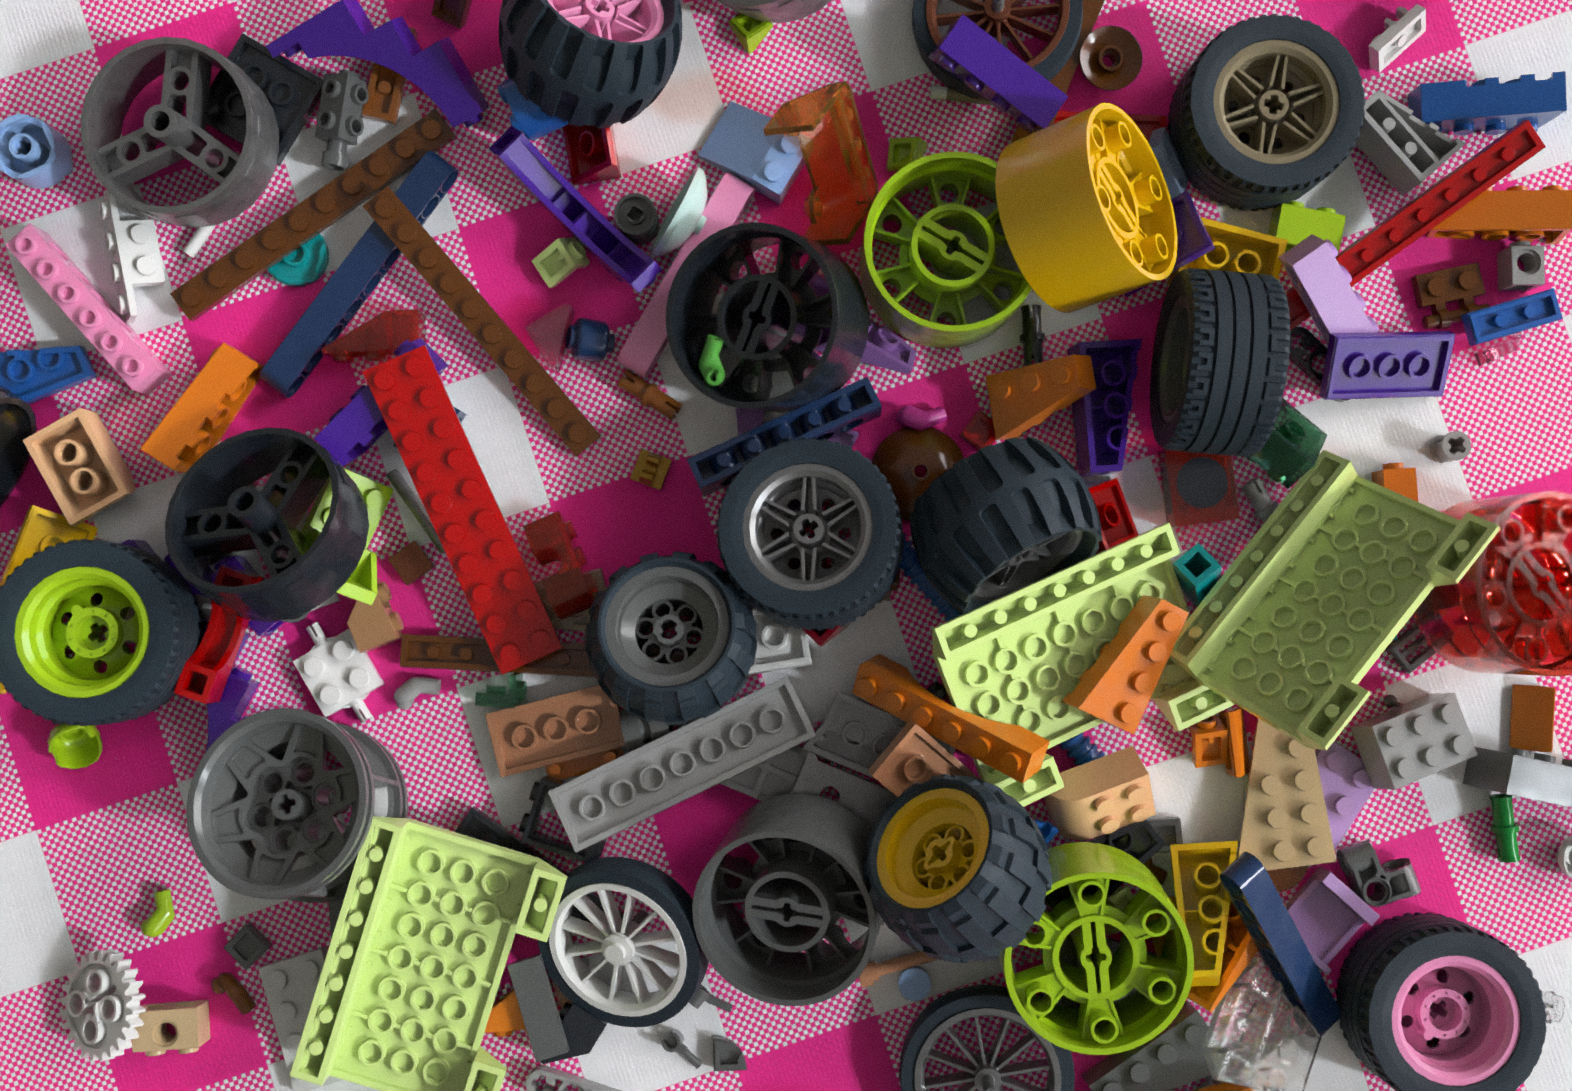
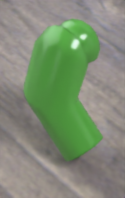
M708 335L699 360V369L705 382L715 387L723 383L725 379V370L719 358L724 340L715 335Z

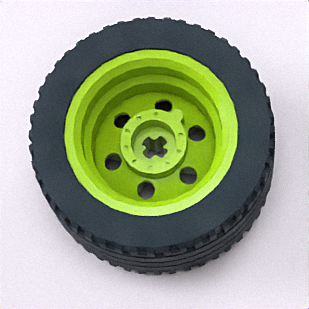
M81 539L80 541L70 540L67 543H56L54 547L48 546L44 551L34 553L33 557L26 558L21 566H17L14 572L8 575L5 584L0 587V683L5 686L4 689L7 693L13 695V699L16 702L21 703L23 708L30 709L34 715L42 716L45 720H53L58 724L66 723L67 725L80 726L112 724L137 719L159 709L160 705H165L171 697L177 695L174 693L184 665L201 643L200 637L203 634L201 623L203 622L202 618L199 617L198 612H200V608L196 604L197 599L190 592L192 590L190 585L185 583L186 580L178 574L175 568L169 567L170 564L161 560L157 555L114 542ZM96 593H100L103 596V601L99 605L92 597ZM130 607L133 608L135 611L134 617L130 620H125ZM70 612L73 616L68 621V624L65 625L63 617L66 613ZM102 627H107L108 631L104 633ZM104 633L106 639H101L100 636ZM127 641H133L137 645L134 653H131L125 644ZM68 646L75 652V656L72 659L67 658L65 655V649ZM104 661L107 664V670L104 673H99L98 670Z

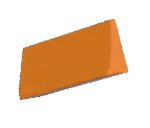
M1512 684L1509 747L1529 751L1552 752L1556 694L1554 687Z
M1242 708L1225 709L1218 713L1228 730V764H1225V770L1228 775L1238 778L1248 774L1250 767L1244 713Z

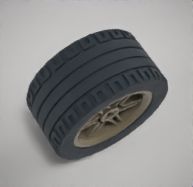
M1271 14L1269 16L1260 15L1259 18L1250 17L1247 21L1241 20L1235 26L1231 25L1225 31L1220 32L1215 39L1209 42L1184 74L1169 106L1167 130L1182 166L1187 173V178L1192 183V186L1199 190L1202 195L1208 196L1211 201H1216L1219 205H1227L1232 209L1238 208L1240 211H1246L1247 209H1251V211L1275 209L1282 203L1299 199L1318 185L1348 157L1350 150L1356 145L1355 141L1360 136L1359 129L1363 126V117L1365 116L1364 105L1366 99L1364 98L1365 90L1362 87V77L1347 49L1341 45L1337 38L1319 25L1289 15L1278 16L1277 14ZM1284 89L1287 90L1286 94L1282 93ZM1228 103H1235L1238 107L1237 111L1230 113ZM1240 134L1244 139H1246L1249 142L1246 144L1242 143L1239 140L1238 135ZM1274 139L1281 142V149L1272 148Z

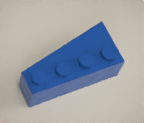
M1566 71L1552 72L1551 77L1545 80H1535V74L1520 75L1519 79H1513L1505 83H1499V77L1473 82L1471 86H1467L1466 80L1420 84L1408 94V108L1414 111L1412 113L1413 116L1426 124L1432 122L1439 126V132L1453 131V135L1456 136L1472 134L1474 131H1485L1486 135H1498L1509 131L1522 120H1529L1537 132L1538 128L1567 111Z

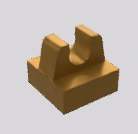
M641 448L630 479L661 491L672 460Z

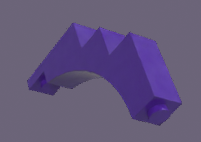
M340 0L266 45L273 58L283 54L287 58H291L304 51L308 59L321 56H347L385 66L404 76L425 92L445 114L453 128L462 123L467 128L484 119L481 112L490 108L449 37L439 40L422 50L402 16L389 20L375 29L358 0Z

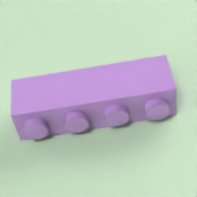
M1311 234L1278 258L1327 346L1330 333L1380 332L1376 322L1370 316H1367L1363 310L1366 307L1365 301L1358 292L1353 291L1349 284L1352 281L1351 275L1344 266L1338 264L1335 258L1338 255V251L1333 243L1328 239L1322 240Z

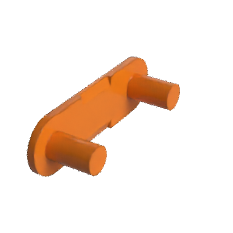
M622 747L548 765L545 766V770L548 776L559 780L586 774L625 755Z

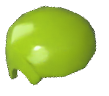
M65 723L58 724L51 729L47 741L48 752L52 753L58 766L79 769L88 767L98 761L102 753V738L95 725L80 726L67 725Z

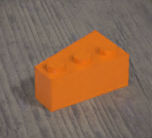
M1073 354L985 376L996 440L1018 438L1024 431L1042 423L1048 416L1060 409L1066 408L1096 389L1091 356Z

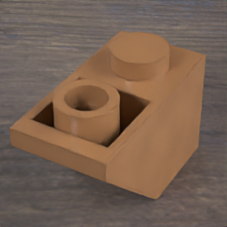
M377 578V596L372 606L357 600L347 622L359 653L370 652L402 638L403 621L397 611L393 612L389 600L392 599L390 589L384 581H380V578Z

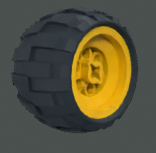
M935 775L929 781L921 784L916 782L904 789L903 793L894 802H890L879 815L880 819L874 830L870 832L866 844L868 854L866 861L863 863L864 880L871 885L869 895L873 900L872 903L887 927L913 949L924 952L929 957L949 962L968 963L970 960L985 962L998 958L1000 952L1010 946L1015 948L1027 937L1026 932L1035 921L1039 922L1046 908V905H1044L1046 892L1051 890L1052 885L1051 865L1048 862L1050 857L1047 851L1048 848L1037 823L1028 815L1026 809L1000 787L972 776Z

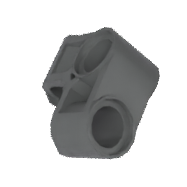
M1369 839L1337 850V858L1345 873L1350 889L1366 904L1381 907L1399 899L1415 896L1421 892L1409 858L1394 859L1380 865L1377 854L1369 843ZM1373 882L1375 884V891L1368 897L1366 890L1368 885Z

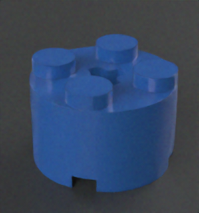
M507 78L502 84L497 86L502 100L509 104L513 113L509 115L512 126L523 132L528 140L535 141L568 125L567 120L557 116L551 117L540 111L541 108L530 99L526 100L518 92L517 85L513 79Z

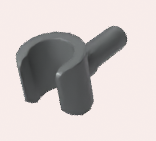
M702 984L689 1002L697 1009L704 1001L727 1012H730L733 1007L732 1004L714 997Z
M672 1030L670 1033L676 1037L677 1046H672L666 1039H663L662 1047L667 1052L677 1051L698 1069L702 1062L683 1044V1034L678 1030Z

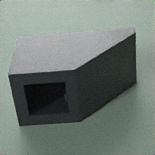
M566 1002L559 1015L570 1050L568 1053L539 1062L546 1064L589 1054L605 1029L607 1022L598 1019L576 1003L571 1005Z

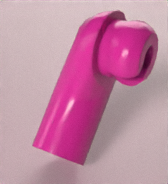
M905 406L897 413L899 424L916 431H923L947 419L946 412L941 406L927 412L913 406Z

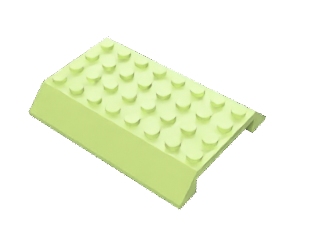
M1323 450L1186 620L1170 654V658L1202 685L1305 747L1327 750L1371 695L1368 690L1358 685L1361 679L1435 586L1458 584L1498 533L1500 527L1469 512L1461 520L1446 515L1357 476L1351 461Z
M1164 523L932 628L933 658L952 706L985 719L1022 726L1049 740L1047 749L1104 723L1061 701L1068 692L1072 693L1080 683L1079 678L1086 669L1090 670L1101 655L1099 653L1106 643H1110L1119 632L1118 627L1143 595L1164 599L1189 612L1170 558L1181 554L1170 523ZM1170 657L1150 698L1178 732L1235 705L1202 685ZM1045 754L1041 769L1023 784L972 757L981 780L1000 787L1023 807L1065 787L1054 757Z
M373 816L367 838L358 852L289 1076L322 1086L330 1075L380 1091H500L507 1068L480 1045L516 933L547 942L568 876L542 859L414 819Z

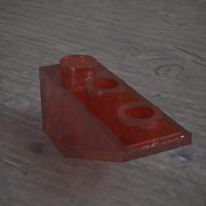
M418 309L384 311L323 347L322 353L333 358V362L336 363L353 362V357H365L367 361L385 360V355H395L393 352L407 339L411 342L421 338L427 343L425 315Z

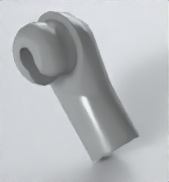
M411 677L396 689L394 693L396 706L403 710L412 707L414 699L420 693L439 695L441 679Z

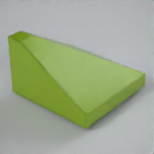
M743 13L728 21L735 35L749 54L757 48L773 27L772 22H762Z
M920 137L890 138L887 170L899 171L909 163L922 158L927 149V142Z

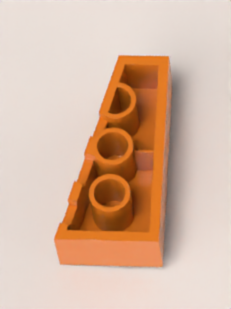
M1560 185L1542 187V190H1528L1527 186H1511L1504 191H1493V188L1490 187L1427 232V238L1469 240L1474 238L1475 234H1481V239L1485 241H1499L1509 236H1516L1517 241L1533 242L1536 239L1546 238V244L1557 245L1572 230V190H1563V186Z
M223 342L220 347L212 352L208 363L142 445L140 450L172 470L187 473L198 459L208 450L219 444L258 383L264 366L235 347Z

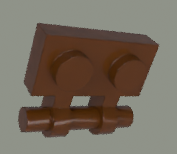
M1478 262L1420 274L1411 278L1417 308L1429 306L1431 308L1432 315L1424 316L1422 319L1425 329L1433 327L1437 329L1449 328L1452 323L1462 322L1461 315L1490 307L1487 303L1481 305L1474 303L1473 297L1485 294ZM1459 302L1460 309L1452 311L1446 309L1445 303Z

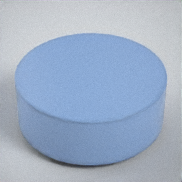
M914 966L901 971L898 977V987L906 999L919 1001L929 994L931 980L926 970L922 967Z

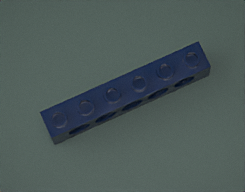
M868 377L694 455L688 458L687 461L701 493L705 497L729 486L732 483L731 479L739 474V469L744 467L748 460H753L757 457L756 454L766 451V448L770 446L773 448L780 442L785 443L792 439L798 441L800 438L811 439L813 437L822 441L823 439L830 440L880 417L882 405Z

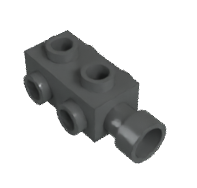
M339 70V74L324 75L314 136L327 143L326 151L322 152L320 165L335 171H347L349 157L346 155L347 145H357V138L363 133L362 107L369 99V92L366 88L367 82L359 79L357 73L349 70Z

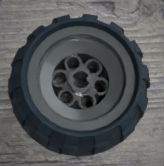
M675 551L673 555L659 556L657 552L639 557L640 562L628 568L622 566L609 577L610 584L604 591L600 590L591 605L589 610L591 617L589 625L585 629V650L588 654L590 669L604 693L614 704H618L631 716L646 722H651V720L665 722L666 725L686 724L687 720L701 716L706 718L721 710L720 706L730 697H736L747 682L746 677L750 668L754 665L757 651V633L751 604L735 586L728 573L710 560L702 562L697 560L696 556L692 553ZM681 616H685L691 618L692 620L689 622H683L680 618ZM652 626L653 631L649 635H645L647 630ZM669 628H674L676 636L671 639H665L663 632ZM696 634L701 640L698 644L692 645L688 643V638ZM651 648H659L660 654L657 657H648ZM676 652H681L684 654V659L681 662L675 663L671 661L672 655Z

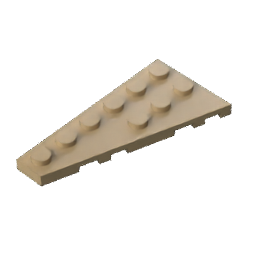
M1258 718L1245 794L1238 856L1243 852L1251 853L1263 864L1266 871L1337 862L1315 749L1305 747Z

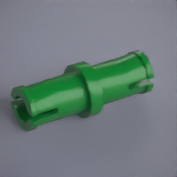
M1504 793L1490 795L1494 822L1491 824V832L1495 833L1497 859L1505 863L1520 861L1516 835L1519 832V824L1514 820L1512 795Z

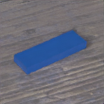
M1554 288L1461 315L1469 346L1563 319Z

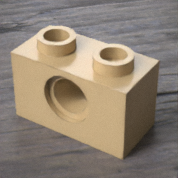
M209 1000L143 1004L142 1006L146 1009V1012L139 1013V1018L144 1024L143 1026L135 1027L139 1037L132 1039L133 1053L145 1052L146 1056H158L165 1054L167 1050L178 1049L179 1054L198 1051L200 1046L211 1039ZM167 1023L175 1027L176 1035L168 1032Z

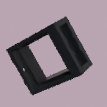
M547 775L541 778L540 782L535 781L529 796V800L534 801L531 812H525L519 827V831L523 832L521 842L585 863L601 858L607 838L575 853L570 842L536 832L549 794L548 791H550V788L555 789L567 782Z

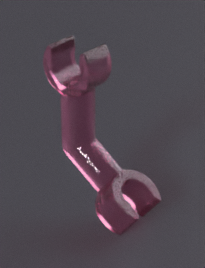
M1522 331L1507 335L1506 341L1475 353L1474 355L1479 366L1485 363H1492L1500 359V357L1516 351L1519 347Z

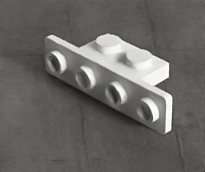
M107 190L103 201H99V213L102 221L107 220L109 232H105V245L108 252H113L114 263H111V277L113 283L119 284L120 295L116 297L119 314H124L126 323H133L137 317L133 287L164 285L166 282L154 219L120 221L116 197Z

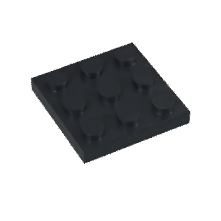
M242 33L228 59L244 70L245 74L260 87L274 110L279 129V154L276 165L280 167L319 102L324 80L281 55L273 58L266 46ZM220 69L210 86L206 124L244 145L246 110L242 95L232 76L227 71Z

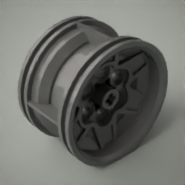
M273 709L259 712L246 717L227 729L215 740L202 757L191 781L187 800V826L192 846L201 864L214 879L226 888L245 896L261 899H287L308 903L331 902L345 898L358 852L367 838L373 816L408 818V794L405 780L398 763L384 745L361 730L297 709ZM329 751L344 768L331 771L330 767L326 764V752ZM285 752L284 758L282 760L276 758L277 756ZM313 767L314 776L308 782L307 773ZM282 778V787L277 792L275 787L276 782L278 781V779ZM335 790L336 799L329 805V794ZM352 806L350 820L344 832L343 825L337 819V816L346 812ZM269 811H272V820L267 825L266 815ZM325 823L326 833L320 839L318 831L320 826ZM293 833L294 843L288 848L287 839ZM251 840H257L256 849ZM305 854L316 862L308 867L292 870L298 857Z

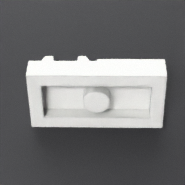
M1416 4L1410 11L1404 7H1398L1396 9L1398 21H1392L1389 18L1384 20L1385 31L1377 35L1369 45L1370 68L1380 73L1426 31V9Z

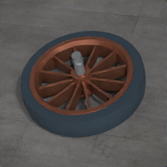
M914 0L912 8L914 38L919 53L928 69L947 87L965 96L980 100L988 99L969 88L964 82L928 58L942 38L938 26L951 25L961 15H965L990 36L996 37L999 43H1001V36L1006 34L1026 61L1025 63L1050 81L1061 71L1073 53L1080 36L1083 20L1082 0H1055L1056 3L1023 7L1018 6L1027 0H981L982 2L978 0H950L973 11L936 15L940 0ZM1058 15V23L1054 33L1020 19ZM1012 28L1036 37L1048 44L1039 54L1033 57Z

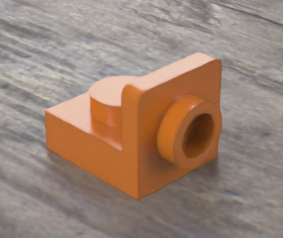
M1217 714L1188 727L1192 735V762L1195 768L1228 764V730Z

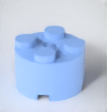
M25 114L12 115L0 122V171L32 189L51 187L72 172L71 148L67 139L59 131L44 121Z

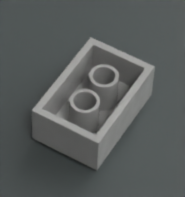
M1431 693L1350 726L1371 785L1376 789L1396 790L1478 755L1455 693Z

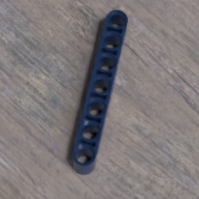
M1243 852L1220 874V880L1297 1022L1310 1036L1320 1039L1342 1017L1341 1011L1265 867L1254 855L1249 852Z

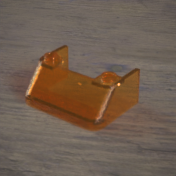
M843 81L830 83L783 103L763 129L765 136L784 134L786 137H793L797 135L813 186L808 198L804 202L805 214L811 222L804 237L825 246L849 244L878 194V182L850 85Z

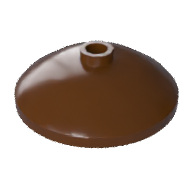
M904 427L893 432L883 440L873 456L872 465H876L879 468L881 474L886 477L888 484H890L899 506L901 518L910 521V513L914 511V503L917 498L923 495L935 478L952 468V465L963 459L964 456L954 440L936 428L930 427L923 431H916ZM916 466H923L926 469L924 477H917L915 475L914 469Z

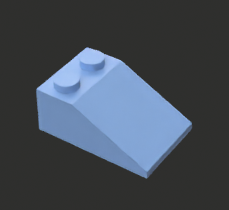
M730 101L699 152L698 157L721 171L729 172L756 187L757 192L780 205L812 153L813 140L781 121Z

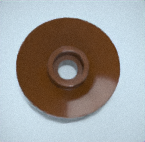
M1112 25L1103 26L1092 31L1083 41L1079 52L1080 68L1084 77L1093 86L1106 91L1120 90L1132 83L1138 76L1142 66V50L1137 39L1126 29ZM1103 57L1110 58L1112 65L1106 66L1103 63Z

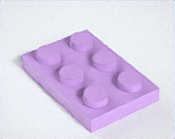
M1334 741L1327 750L1317 749L1315 753L1335 851L1375 788L1371 785L1363 760Z

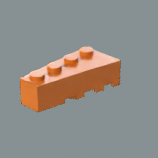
M1143 595L1118 627L1119 632L1110 643H1106L1099 652L1101 655L1090 670L1086 669L1079 678L1080 683L1072 693L1068 692L1061 702L1134 735L1189 612L1164 599Z

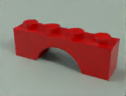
M220 566L214 584L237 587L256 584L264 581L265 577L234 566ZM211 599V616L205 635L196 651L186 661L174 690L175 694L204 704L220 702L250 621L222 609Z

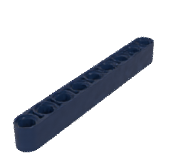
M428 151L419 160L395 192V195L423 226L455 183L459 170L435 152ZM375 220L261 370L260 379L284 397L290 398L300 389L402 252Z

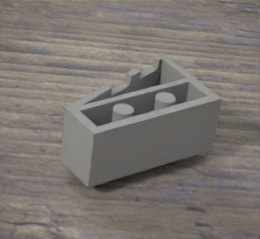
M1380 90L1365 102L1364 123L1362 128L1359 129L1360 136L1355 141L1357 146L1402 196L1423 182L1466 144L1458 138L1452 140L1438 131L1440 127L1434 123L1426 124L1413 116V110Z

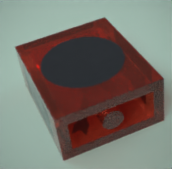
M1166 449L1157 452L1167 523H1170L1171 528L1240 518L1232 456Z

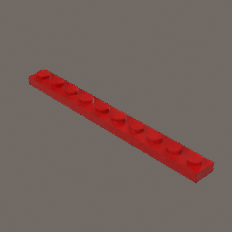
M1522 120L1341 251L1335 258L1338 264L1344 266L1351 275L1352 281L1349 283L1352 287L1543 150L1546 146L1530 121ZM1294 286L1285 292L1289 307L1290 331L1311 316Z

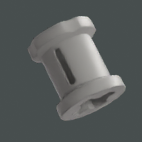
M1453 431L1446 435L1436 436L1429 445L1430 455L1439 463L1464 459L1471 451L1470 438L1461 431Z

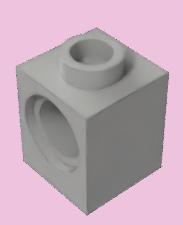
M1517 241L1510 243L1508 248L1498 252V291H1530L1544 285V246H1531L1530 241ZM1517 259L1523 263L1524 272L1518 268Z

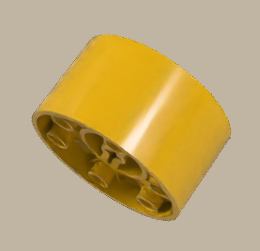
M1111 103L1098 104L1012 142L1003 149L997 163L995 178L996 199L1003 231L1012 255L1023 276L1036 294L1050 307L1060 312L1071 313L1161 281L1171 274L1177 257V228L1169 190L1148 141L1135 122L1122 109Z

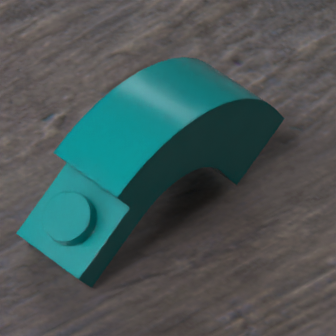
M1199 543L1173 563V569L1179 584L1197 608L1222 577L1221 565Z

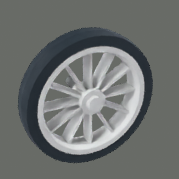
M598 858L583 863L568 873L547 942L538 940L544 965L559 990L572 1003H576L598 1019L613 1025L635 1028L648 1027L665 1022L678 1014L699 990L709 964L694 929L693 899L665 872L650 864L631 858ZM597 891L604 912L586 894ZM612 891L627 894L623 921ZM636 898L653 909L650 914L644 910L639 911L632 920ZM573 906L592 923L570 916ZM657 914L669 927L668 930L643 933L642 928ZM570 932L595 941L573 944ZM676 941L679 954L651 944ZM602 952L604 958L591 970L579 956ZM607 961L614 965L611 984L595 974ZM655 962L678 970L675 979L672 980ZM623 966L626 968L634 992L619 989ZM642 972L660 990L649 992L644 981Z

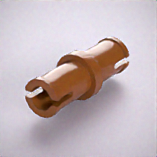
M629 369L624 372L626 377L622 376L617 385L618 388L641 400L640 404L646 408L648 406L652 407L671 421L675 419V413L678 414L682 407L680 401H676L659 390V385L655 383L649 384Z

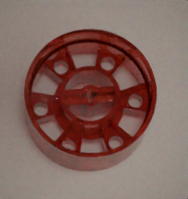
M1544 491L1480 498L1457 503L1443 511L1442 513L1461 520L1469 512L1499 525L1500 530L1458 584L1435 586L1414 612L1417 624L1428 643L1445 660L1471 672L1553 677L1572 675V494L1559 491ZM1510 513H1513L1519 518H1521V522L1517 519L1511 518ZM1493 626H1498L1496 632H1495Z

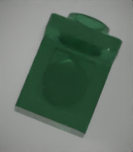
M513 673L509 676V691H506L505 685H486V690L483 689L476 692L475 706L515 708L521 705V700H525L527 694V682L522 681L523 674Z

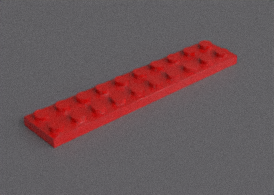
M426 345L362 371L501 674L503 675L561 649L563 646Z

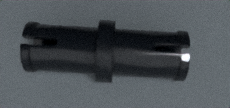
M1032 304V318H1030L1029 305L1021 307L1022 334L1019 336L1020 343L1023 344L1024 367L1032 365V359H1035V364L1043 362L1042 343L1046 339L1045 334L1042 333V306Z

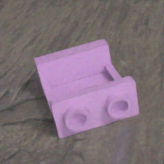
M1322 867L1315 871L1286 905V909L1319 970L1327 975L1332 971L1327 965L1364 922L1372 926L1380 917L1379 914L1332 872Z

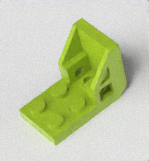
M344 468L362 493L368 510L369 530L366 547L358 566L347 582L336 593L372 606L377 596V554L369 550L368 545L394 489ZM330 476L320 490L301 531L307 540L306 551L310 549L320 535L329 515L332 500Z

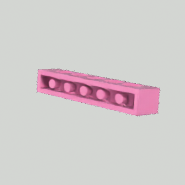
M29 223L5 244L132 390L149 395L172 375L167 367L47 232Z

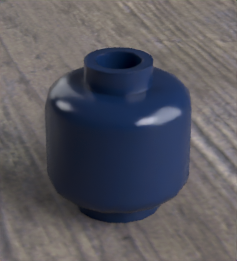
M578 318L574 324H569L565 345L566 349L570 350L573 358L601 362L607 353L613 352L615 335L610 333L609 326L604 321Z

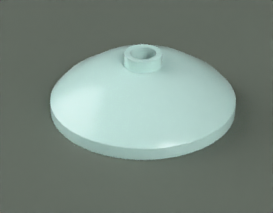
M697 166L680 191L656 236L650 254L656 257L665 255L680 247L692 232L698 235L707 220L702 215L707 201V183L705 172Z

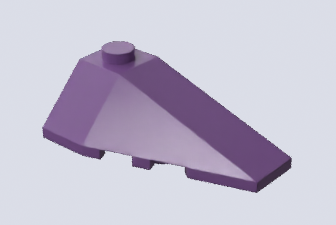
M817 273L814 274L808 285L815 291L818 298L830 293L826 279ZM869 317L868 338L860 362L909 374L912 371L917 351L891 329L884 326L879 327ZM823 329L816 351L824 352L831 329Z

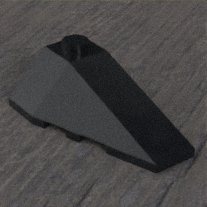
M1147 820L1129 824L1117 829L1113 833L1088 841L1120 849L1132 855L1143 865L1166 844ZM1110 879L1107 898L1124 882ZM1068 885L1062 886L1045 896L1044 905H1046L1045 910L1050 913L1058 903L1072 896ZM1088 885L1082 890L1081 894H1095L1098 886Z

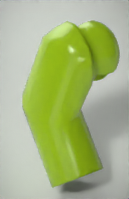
M170 889L153 892L156 910L141 924V932L145 936L157 937L163 934L174 920L175 913Z

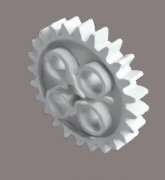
M114 949L91 951L89 954L82 955L81 961L73 963L74 971L67 972L66 974L70 983L62 985V988L67 992L66 997L60 998V1002L66 1004V1009L62 1010L60 1015L67 1018L62 1028L70 1029L67 1041L75 1040L73 1050H81V1057H90V1061H104L124 1055L125 1049L132 1048L131 1039L139 1037L135 1027L143 1026L144 1024L139 1018V1013L146 1012V1009L140 1006V1000L144 999L146 995L138 991L143 984V980H135L138 969H130L132 960H123V953H115Z

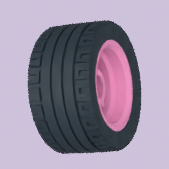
M1415 912L1414 914L1406 913L1402 917L1393 916L1392 919H1386L1382 924L1373 926V929L1367 931L1361 939L1359 938L1356 941L1354 947L1350 949L1348 957L1344 959L1343 966L1340 969V977L1337 979L1336 1003L1342 1014L1339 1023L1340 1029L1343 1030L1342 1035L1349 1042L1348 1046L1355 1052L1354 1055L1376 1076L1396 1091H1516L1530 1076L1534 1066L1538 1063L1547 1031V1014L1545 1002L1542 999V990L1539 989V983L1537 979L1533 978V972L1527 967V963L1518 957L1515 950L1510 949L1508 945L1497 938L1464 922L1441 914L1436 915L1428 912L1426 914L1421 912ZM1411 987H1412L1413 989H1415V991L1413 992V994H1412L1411 992H1409V990L1411 989ZM1466 991H1471L1472 993L1470 1003L1463 997ZM1433 1038L1436 1046L1427 1047V1040Z

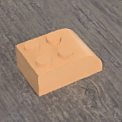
M79 408L22 440L70 526L82 523L135 492L133 477L97 412Z
M1133 745L1061 772L1060 776L1065 787L1044 797L1051 824L1059 830V834L1073 840H1088L1103 834H1110L1119 828L1135 822H1142L1148 817L1156 815L1149 773Z

